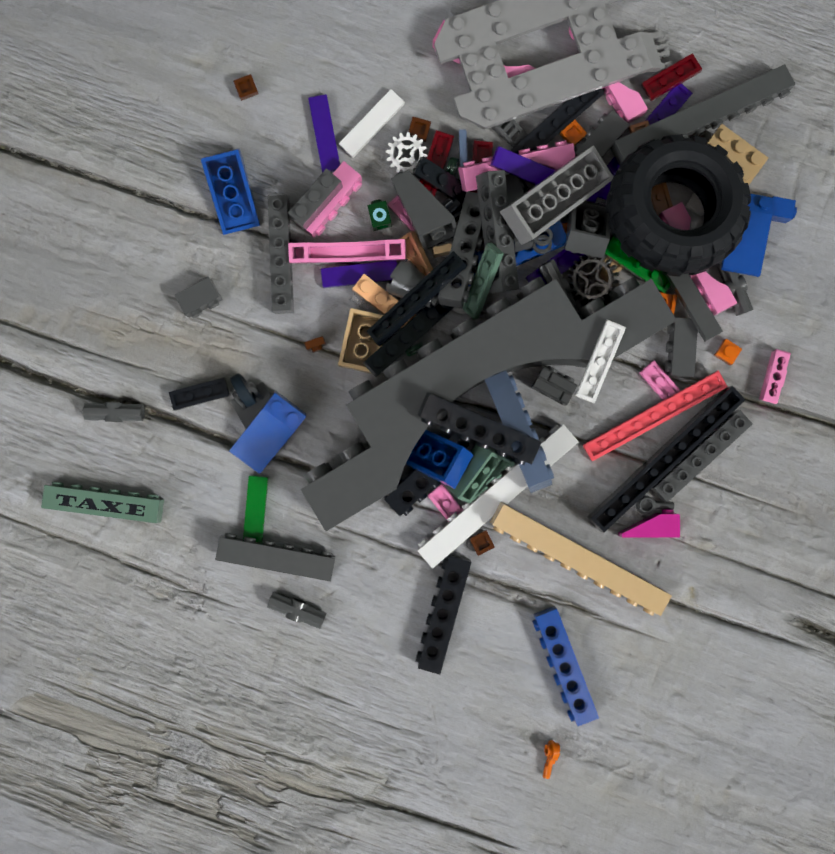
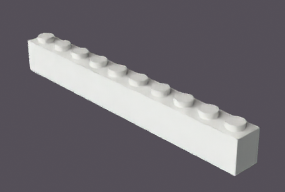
M564 424L560 426L555 425L548 431L550 435L547 438L541 437L539 439L542 442L540 446L543 447L547 459L544 461L545 465L550 464V467L579 442ZM516 463L512 468L508 466L505 469L507 472L498 480L494 478L491 481L492 485L470 504L466 502L462 506V512L459 514L453 513L447 519L449 522L444 527L439 525L433 531L434 535L430 539L426 537L418 544L419 548L417 551L432 569L491 519L500 502L507 505L528 487L519 463Z

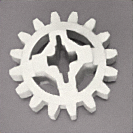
M407 132L406 137L399 133V139L393 137L394 143H388L391 150H386V153L390 154L387 161L393 162L390 167L394 168L396 166L397 173L401 170L403 172L409 170L413 174L420 158L428 156L423 153L427 147H421L423 140L417 141L416 134L412 138L410 132ZM403 141H412V142H414V143H412V144L409 146V145H404L402 142H403ZM397 147L399 149L398 156L395 158L394 151ZM404 149L407 151L411 150V157L409 159L407 157L402 158ZM419 149V159L417 161L415 159V152ZM409 162L412 166L403 167L400 164Z

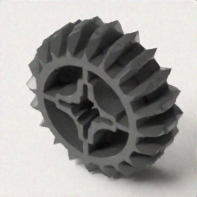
M587 255V260L584 256H580L581 263L576 260L573 262L577 268H569L570 271L574 272L573 275H567V278H573V282H568L570 285H574L571 293L577 291L578 293L574 298L577 299L582 296L581 303H584L587 298L589 304L593 299L595 300L601 297L603 302H606L607 298L605 295L611 296L609 294L610 290L616 288L613 286V283H620V280H614V276L620 275L619 272L613 273L612 271L617 268V265L610 267L609 265L613 260L609 259L605 262L606 255L600 259L599 257L592 259L591 256ZM589 263H597L590 273L581 270ZM602 267L607 270L608 282L601 278ZM593 273H596L595 278L600 282H593L591 284V279L587 276H593ZM578 276H581L586 281L584 291L579 285ZM594 286L605 287V290L600 294L590 295Z

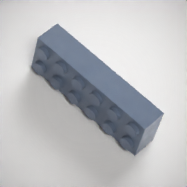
M505 370L485 379L502 424L539 440L535 428L530 429L532 422L528 411H523L522 409L525 408L521 394L520 392H515L518 389L513 375L509 376ZM519 441L512 443L513 451L519 448ZM542 446L539 447L532 465L527 462L525 465L519 464L530 493L553 485L551 479H554V474L550 464L545 465L544 461L547 459Z

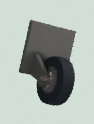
M238 373L230 378L234 387L230 391L234 399L230 400L244 427L247 428L270 399L271 394L264 382L255 385L251 379L246 382L243 376Z

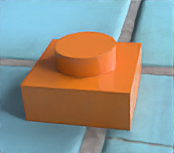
M576 120L560 132L563 139L567 143H573L574 146L585 138L587 134Z
M724 339L714 356L728 365H732L742 348L728 339Z

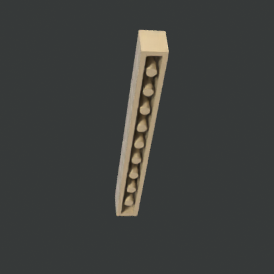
M500 502L490 520L495 531L501 534L505 531L511 535L510 539L519 544L521 541L527 543L526 547L536 553L540 550L548 560L552 562L555 559L560 561V566L569 571L571 568L578 571V576L585 580L588 577L593 579V584L602 589L605 586L610 588V593L619 598L623 595L627 598L626 601L635 607L638 604L643 606V611L652 616L654 613L661 616L672 597L666 591Z

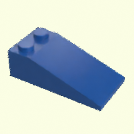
M240 148L201 158L223 235L260 226Z
M750 194L751 202L748 206L750 207L751 216L748 228L744 231L742 240L735 250L722 261L721 270L760 277L773 214L774 198Z
M275 391L229 452L260 474L306 418V413Z
M425 430L414 446L406 465L455 489L473 454L463 446Z

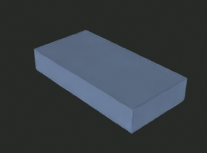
M466 129L459 130L458 133L460 167L464 166V162H468Z

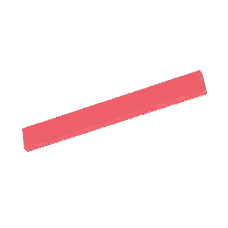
M719 370L584 443L583 447L590 460L594 461L724 390L728 386Z

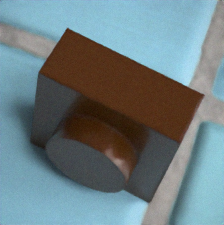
M251 74L233 81L241 101L259 94Z
M412 117L409 128L411 137L413 138L416 134L417 140L422 139L426 142L431 121Z
M323 336L304 342L308 351L312 350V353L323 350V346H326Z
M487 530L469 538L478 556L495 548Z

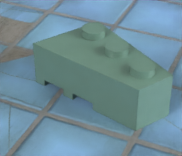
M476 444L471 451L473 457L456 488L447 487L457 499L470 504L488 489L487 485L494 478L498 480L502 476L500 474L508 466L512 468L516 463L508 455L503 457L496 454V449L489 447L487 450Z

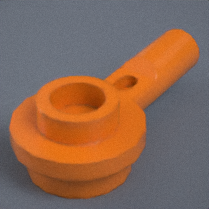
M549 740L544 747V753L547 756L543 771V778L550 779L552 766L555 764V761H558L560 756V745L553 740Z

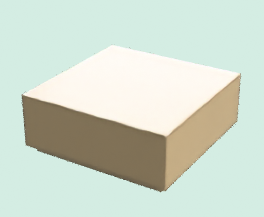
M448 243L433 247L434 258L449 255L452 244Z

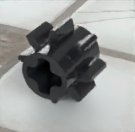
M447 198L441 204L454 216L455 222H457L461 214L462 205L455 198L453 200Z

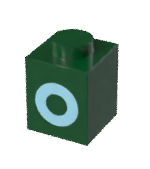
M374 200L370 205H367L373 231L392 227L386 200Z

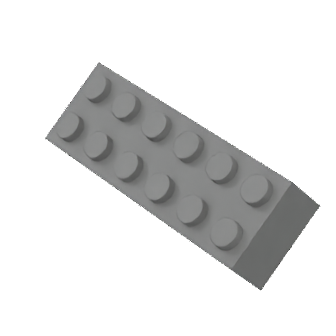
M593 145L502 209L500 213L520 244L523 245L536 238L611 182L613 175Z

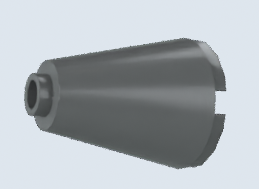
M406 259V262L401 261L392 272L390 277L393 280L391 284L387 282L386 291L403 298L426 276L410 260ZM439 293L424 306L429 308L432 306L436 307L439 304Z

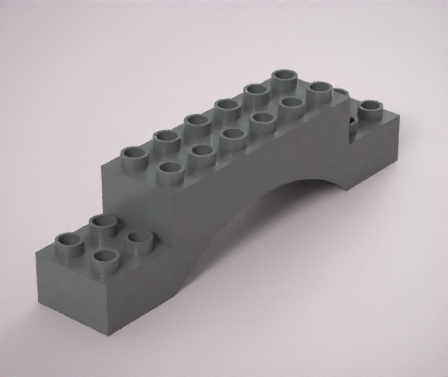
M540 276L520 289L521 292L516 295L519 301L511 305L507 297L488 307L486 309L487 312L483 315L486 321L477 326L473 318H470L453 328V333L450 334L453 341L445 346H442L437 338L418 349L417 355L420 361L410 367L402 359L386 368L383 373L387 380L375 388L367 380L351 389L349 394L353 401L346 404L371 447L366 450L362 442H358L339 453L344 464L334 470L329 462L304 474L309 485L302 488L301 491L324 530H330L397 489L404 467L414 446L424 431L430 426L422 422V417L417 415L427 392L453 403L472 388L484 383L485 379L505 370L509 373L529 367L548 365L586 368L606 320L626 327L615 353V358L677 321L653 280L650 279L640 285L634 276L609 293L611 296H607L610 304L607 306L599 297L576 312L557 279L545 284ZM440 409V410L437 412V416H438L441 412H443L445 409Z

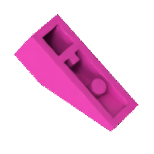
M663 509L662 513H655L619 531L618 536L622 538L680 537V514L674 513V510Z

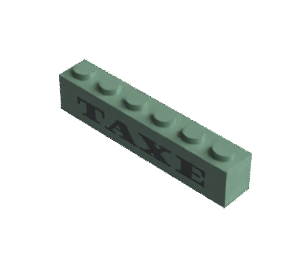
M52 481L51 485H44L41 508L150 523H160L162 520L164 499H158L159 495L147 494V497L139 496V492L128 491L127 495L120 494L121 490L109 489V492L102 491L101 487L90 486V489H82L83 485L71 484V487L64 486L63 482Z

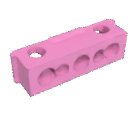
M779 349L771 352L759 397L760 400L773 404L778 403L781 388L784 386L790 352Z

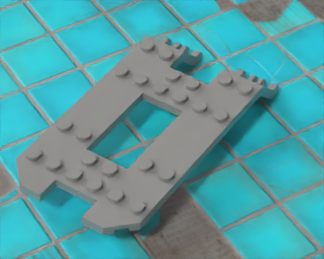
M498 0L446 19L434 43L440 64L459 58L471 92L454 97L459 117L476 124L484 130L645 72H661L673 65L674 62L672 60L666 63L661 62V59H665L671 54L669 50L663 51L668 48L667 43H661L660 45H655L654 43L664 38L662 30L655 33L637 32L617 39L606 5L620 0ZM624 0V1L639 2V1H642V0ZM568 20L579 51L578 54L508 78L497 44Z

